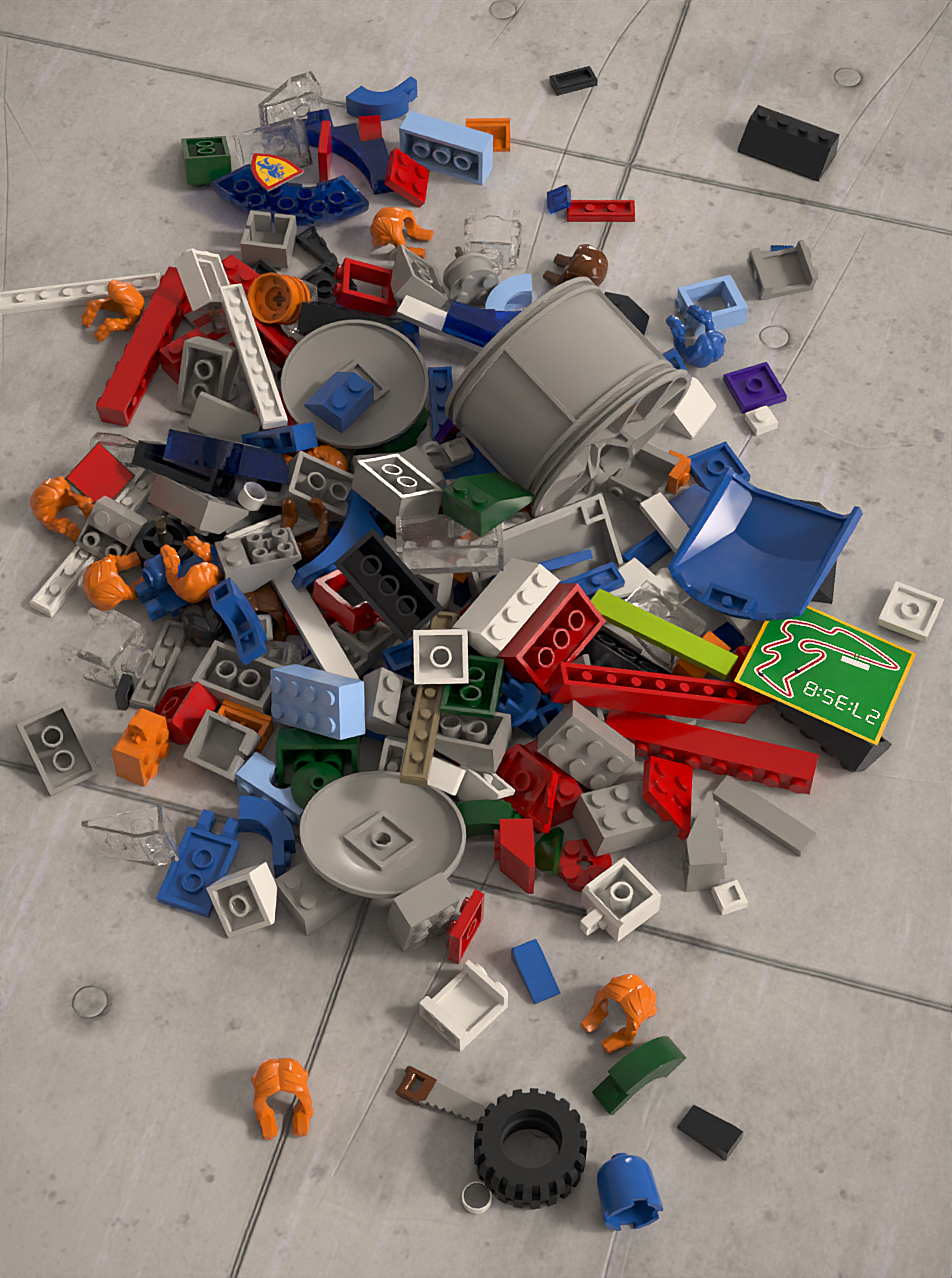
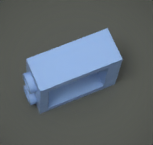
M731 275L678 288L675 307L678 312L682 313L685 327L690 329L694 337L705 333V325L686 313L689 306L693 305L692 302L719 295L722 296L727 308L711 312L716 331L746 323L748 306Z

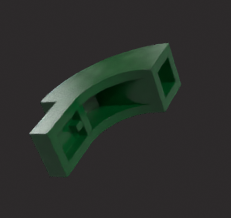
M471 800L455 804L464 820L466 839L478 835H494V830H499L500 819H525L517 811L511 810V803L504 801Z
M669 1036L650 1040L627 1054L608 1070L609 1075L592 1091V1094L609 1114L614 1115L645 1085L657 1078L670 1075L686 1059V1056Z

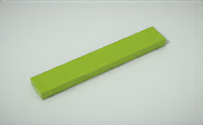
M600 588L591 599V602L606 622L724 680L737 662V655Z

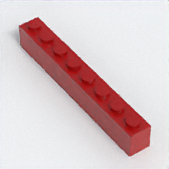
M169 266L165 275L161 276L159 286L151 296V302L147 309L143 311L142 319L139 325L134 328L133 336L129 344H126L123 356L116 363L111 379L107 380L105 390L96 402V410L99 413L101 422L129 426L161 363L159 350L171 343L190 302L176 267Z
M559 662L548 679L551 701L554 703L569 704L574 699L582 706L745 724L758 708L755 690L735 682Z
M609 709L605 723L635 745L636 756H654L689 765L693 769L711 771L716 775H729L742 781H754L768 787H779L797 794L805 793L810 795L819 754L639 712Z

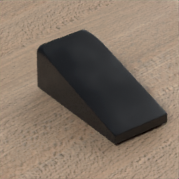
M696 1105L691 1107L677 1126L679 1130L725 1161L742 1140L744 1133L733 1124Z

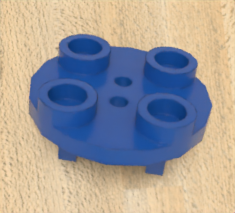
M510 679L509 686L506 683H502L501 690L505 695L498 703L496 712L511 715V729L525 721H533L538 714L536 708L540 700L541 691L532 683L519 684L513 679Z

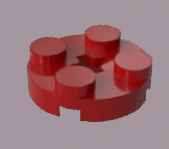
M586 839L570 840L565 843L564 848L561 850L558 876L567 883L570 889L582 892L588 883L612 866L611 856L608 853L595 857ZM587 861L592 866H588L587 870H582L581 865L577 864Z

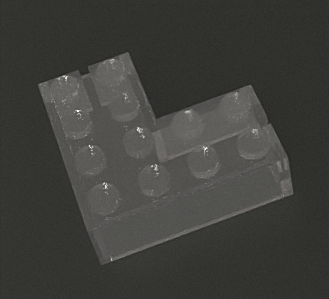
M446 480V487L456 480ZM445 514L396 516L397 555L414 575L504 571L502 524H499L484 536L479 537Z

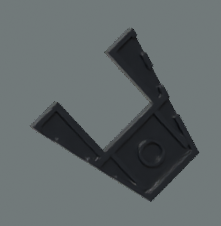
M312 225L296 236V243L322 264L300 278V280L306 284L311 301L315 300L336 305V297H333V291L337 280L334 279V274L337 266H340L335 254L331 253L323 237H320L316 232V227ZM262 260L250 266L260 275L270 272L277 273ZM349 278V289L357 291V285Z

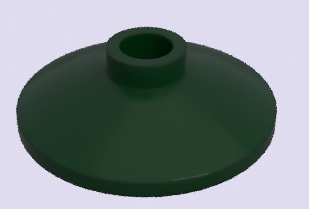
M312 762L302 766L296 771L291 781V794L295 803L304 810L308 802L319 790L329 783L342 778V775L335 767L323 762ZM315 781H321L323 785L321 787H316L313 783Z

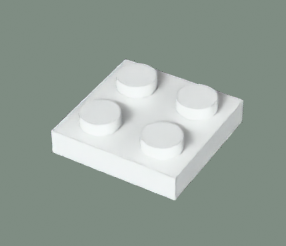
M896 581L878 618L877 625L926 643L944 599Z

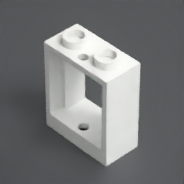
M195 249L183 251L182 256L175 259L174 262L193 312L222 315L225 312L218 294V287L227 286L230 283L219 255Z

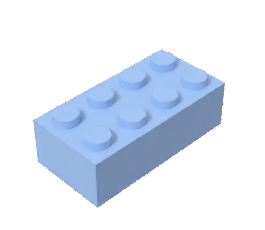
M409 111L399 128L400 151L407 154L426 169L483 185L493 168V135L414 111Z
M298 664L270 669L271 713L273 721L339 740L365 734L364 681Z

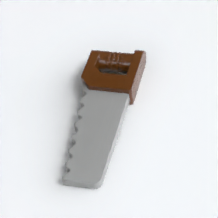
M412 1066L406 1067V1075L395 1091L399 1097L417 1106L429 1104L431 1108L437 1107L439 1111L445 1110L446 1114L453 1113L454 1117L461 1116L462 1120L469 1119L470 1123H478L479 1118L485 1116V1106L438 1083L437 1079ZM416 1079L423 1082L418 1091L410 1092Z

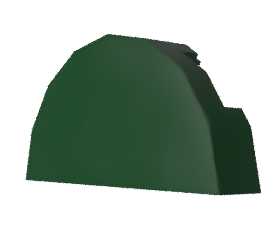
M561 827L551 829L548 833H545L534 847L535 865L539 871L547 876H558L564 831Z

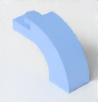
M531 274L510 277L499 283L491 291L485 308V325H490L491 332L497 334L505 327V318L511 311L520 307H528L531 304Z

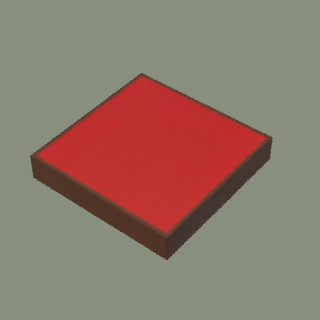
M98 442L64 479L80 494L91 498L92 504L95 505L96 501L103 496L114 500L136 475Z

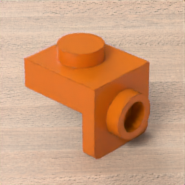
M670 450L669 454L680 458L668 475L667 491L676 494L680 487H685L688 483L691 459L681 453Z

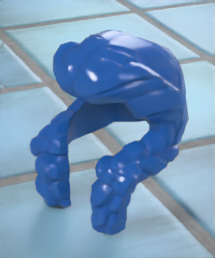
M690 305L686 313L705 325V333L697 338L694 345L686 348V328L679 318L670 315L666 318V324L670 327L674 339L673 345L682 359L694 367L705 368L711 363L718 361L724 355V344L727 340L722 333L715 330L711 311H704L698 305Z

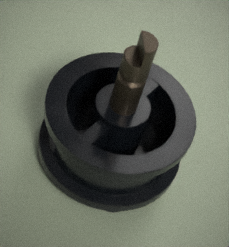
M161 515L156 516L155 520L145 524L135 539L141 568H144V562L147 559L160 554V548L166 544L176 550L180 562L194 555L193 551L184 544L187 537L191 536L188 528L177 520L164 518Z

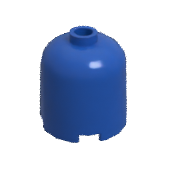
M618 1153L600 1167L597 1173V1188L604 1222L609 1229L621 1231V1225L633 1224L634 1229H639L659 1219L658 1212L663 1211L662 1202L652 1169L643 1158L628 1155L627 1153Z

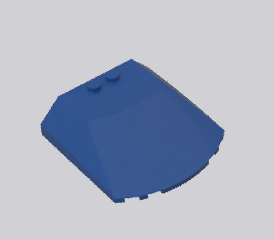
M726 466L667 568L677 584L690 597L721 614L757 621H775L798 617L803 614L820 588L863 513L860 507L854 506L851 513L842 515L759 489L736 474L732 467Z

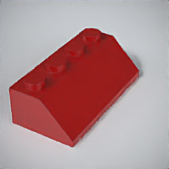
M558 583L497 657L504 659V666L512 676L523 683L534 684L541 691L542 695H546L549 691L548 679L559 662L572 663L606 620L578 583Z

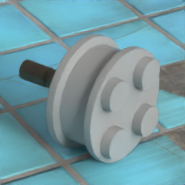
M456 246V259L447 266L443 274V282L447 289H449L451 300L456 305L462 307L486 304L489 294L499 284L498 276L492 270L493 267L490 259L480 253L464 255L462 248Z

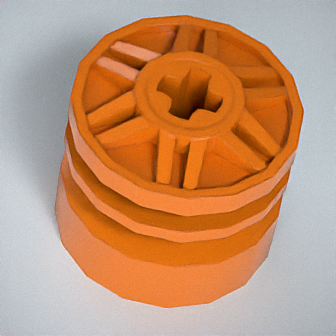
M271 272L262 274L253 281L247 297L253 316L261 322L280 325L298 323L302 302L311 301L306 284L298 277Z

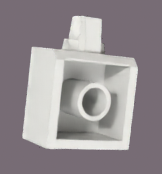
M624 857L588 883L582 890L581 905L586 909L588 915L580 920V929L587 936L598 928L605 929L618 942L659 911L661 894Z

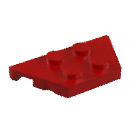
M516 744L507 750L495 774L515 789L514 795L503 797L502 799L505 802L511 803V807L525 819L533 818V825L538 830L548 833L551 826L559 774L524 745Z
M650 756L644 761L642 797L656 810L664 822L670 819L679 829L677 837L684 841L688 838L691 830L693 768L689 765Z

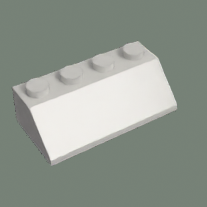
M511 558L451 629H467L468 644L482 656L496 658L560 580L541 564Z

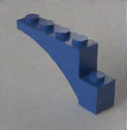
M352 488L345 499L348 507L340 532L324 552L296 571L291 581L296 590L303 586L309 588L314 585L315 580L338 570L333 563L373 528L383 539L385 538V535L375 522L383 514Z

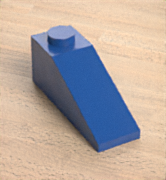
M313 422L241 435L246 459L296 452L318 446Z

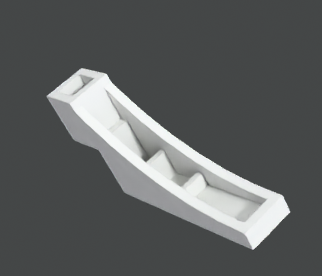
M635 557L617 568L625 580L624 587L609 592L635 606L644 605L648 601L657 598L663 600L674 609L691 598L677 584L668 568L660 569L655 576Z

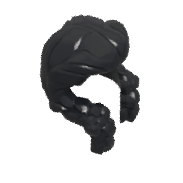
M211 599L205 600L202 603L190 604L178 610V617L182 623L184 634L194 647H211L215 640L222 643L231 638L232 634L228 626L212 607Z

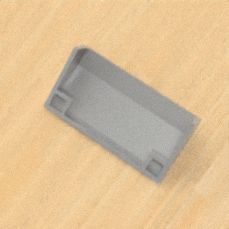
M601 492L462 546L469 591L473 602L491 583V576L497 575L511 558L540 563L579 551L591 550L592 559L550 570L549 572L558 578L559 582L610 562L618 566L624 564Z

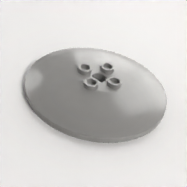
M343 320L324 325L312 331L301 339L290 352L281 376L282 397L292 420L296 424L313 422L317 440L339 448H370L397 438L418 419L428 396V371L424 359L415 345L397 330L381 323L367 320ZM336 372H355L374 386V402L341 434L305 408L304 404Z
M367 771L337 779L323 787L312 797L301 817L300 843L308 863L322 878L332 885L359 896L394 899L441 871L447 879L457 868L463 857L466 843V827L457 806L440 789L431 785L420 786L400 783V773ZM376 841H387L389 843L381 845L378 844Z

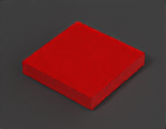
M322 121L318 145L319 182L321 185L329 186L332 161L331 122Z

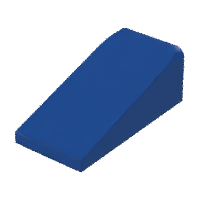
M537 939L511 949V959L534 1004L560 994L558 985Z

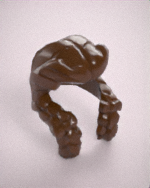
M579 245L572 257L558 253L554 257L553 262L565 268L561 275L547 270L543 274V279L557 287L568 280L577 277H587L595 286L599 287L606 278L608 260L601 250L592 245Z
M312 497L311 500L307 501V505L314 518L319 522V528L317 531H307L299 537H294L302 558L296 562L297 564L310 563L332 543V540L328 537L330 514L328 510H325L322 501L316 497ZM287 498L281 503L280 528L290 527L292 531L294 524L298 521L297 507L295 501Z
M261 586L253 592L243 593L257 615L271 613L275 617V622L272 626L273 641H271V650L278 653L284 651L288 630L280 597L268 586Z

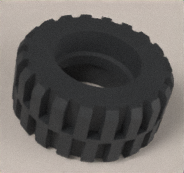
M530 1088L528 1093H522V1089L513 1090L510 1097L506 1094L497 1098V1105L495 1106L493 1103H490L485 1109V1116L479 1118L477 1132L474 1135V1163L477 1165L479 1179L485 1180V1186L491 1193L498 1192V1200L503 1203H507L508 1200L514 1201L513 1207L521 1209L523 1204H531V1209H540V1203L544 1202L549 1207L557 1203L558 1196L565 1199L571 1194V1186L576 1187L580 1182L581 1173L584 1172L588 1140H586L587 1132L585 1125L580 1123L581 1116L576 1109L569 1110L570 1103L564 1098H561L559 1101L556 1100L555 1093L548 1090L546 1094L538 1093L539 1088ZM524 1129H535L546 1133L556 1142L558 1155L550 1163L542 1167L525 1168L510 1161L504 1154L502 1146L511 1134Z

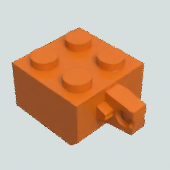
M143 708L137 709L127 728L111 750L117 776L143 787L147 785L150 779L156 776L160 762L163 758L168 757L172 747L165 717Z

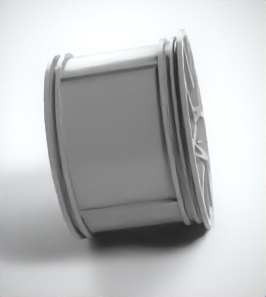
M577 277L558 285L542 295L514 317L488 342L468 365L451 390L445 404V415L503 476L535 495V500L529 503L532 508L531 516L535 518L590 496L608 481L610 475L614 476L652 439L677 409L691 385L692 376L687 370L673 368V365L589 278Z

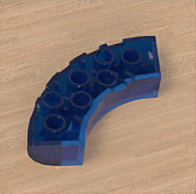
M247 164L211 182L213 191L232 207L249 215L250 210L271 213V222L274 224L275 213L296 216V226L300 227L341 222L363 214L369 209V201L344 175L328 181L318 182L316 186L302 187V184L286 182L267 192L255 180L252 166Z
M169 429L164 458L195 465L199 464L200 460L204 461L203 466L223 471L228 470V472L283 484H288L289 468L286 461L274 451Z

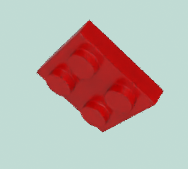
M395 147L389 154L385 185L420 208L425 204L430 171Z
M474 889L470 898L465 897L459 910L461 915L458 920H452L447 931V935L450 936L446 948L449 949V960L457 964L460 963L483 921L485 893Z

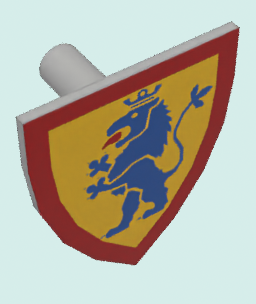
M264 153L253 154L251 166L254 178L267 192L272 190L274 196L281 195L282 184L304 174V171L297 165L280 156Z

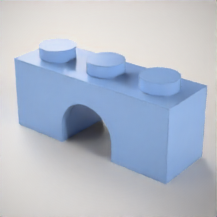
M255 752L236 773L238 790L243 795L254 796L271 802L287 816L291 825L294 824L300 828L304 810L295 803L291 794V787L286 789L275 788L273 785L278 780L277 765L258 752Z

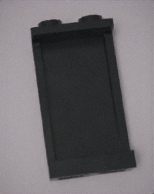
M138 441L131 464L208 494L228 495L235 486L236 479L234 477L236 471L213 469L211 477L163 459L167 447L166 444L158 441Z

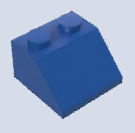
M336 372L304 404V407L343 434L374 402V386L355 372Z

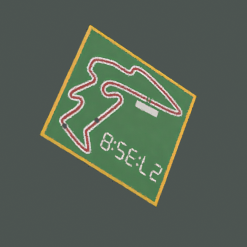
M807 606L801 616L783 620L764 621L734 681L878 745L916 653Z

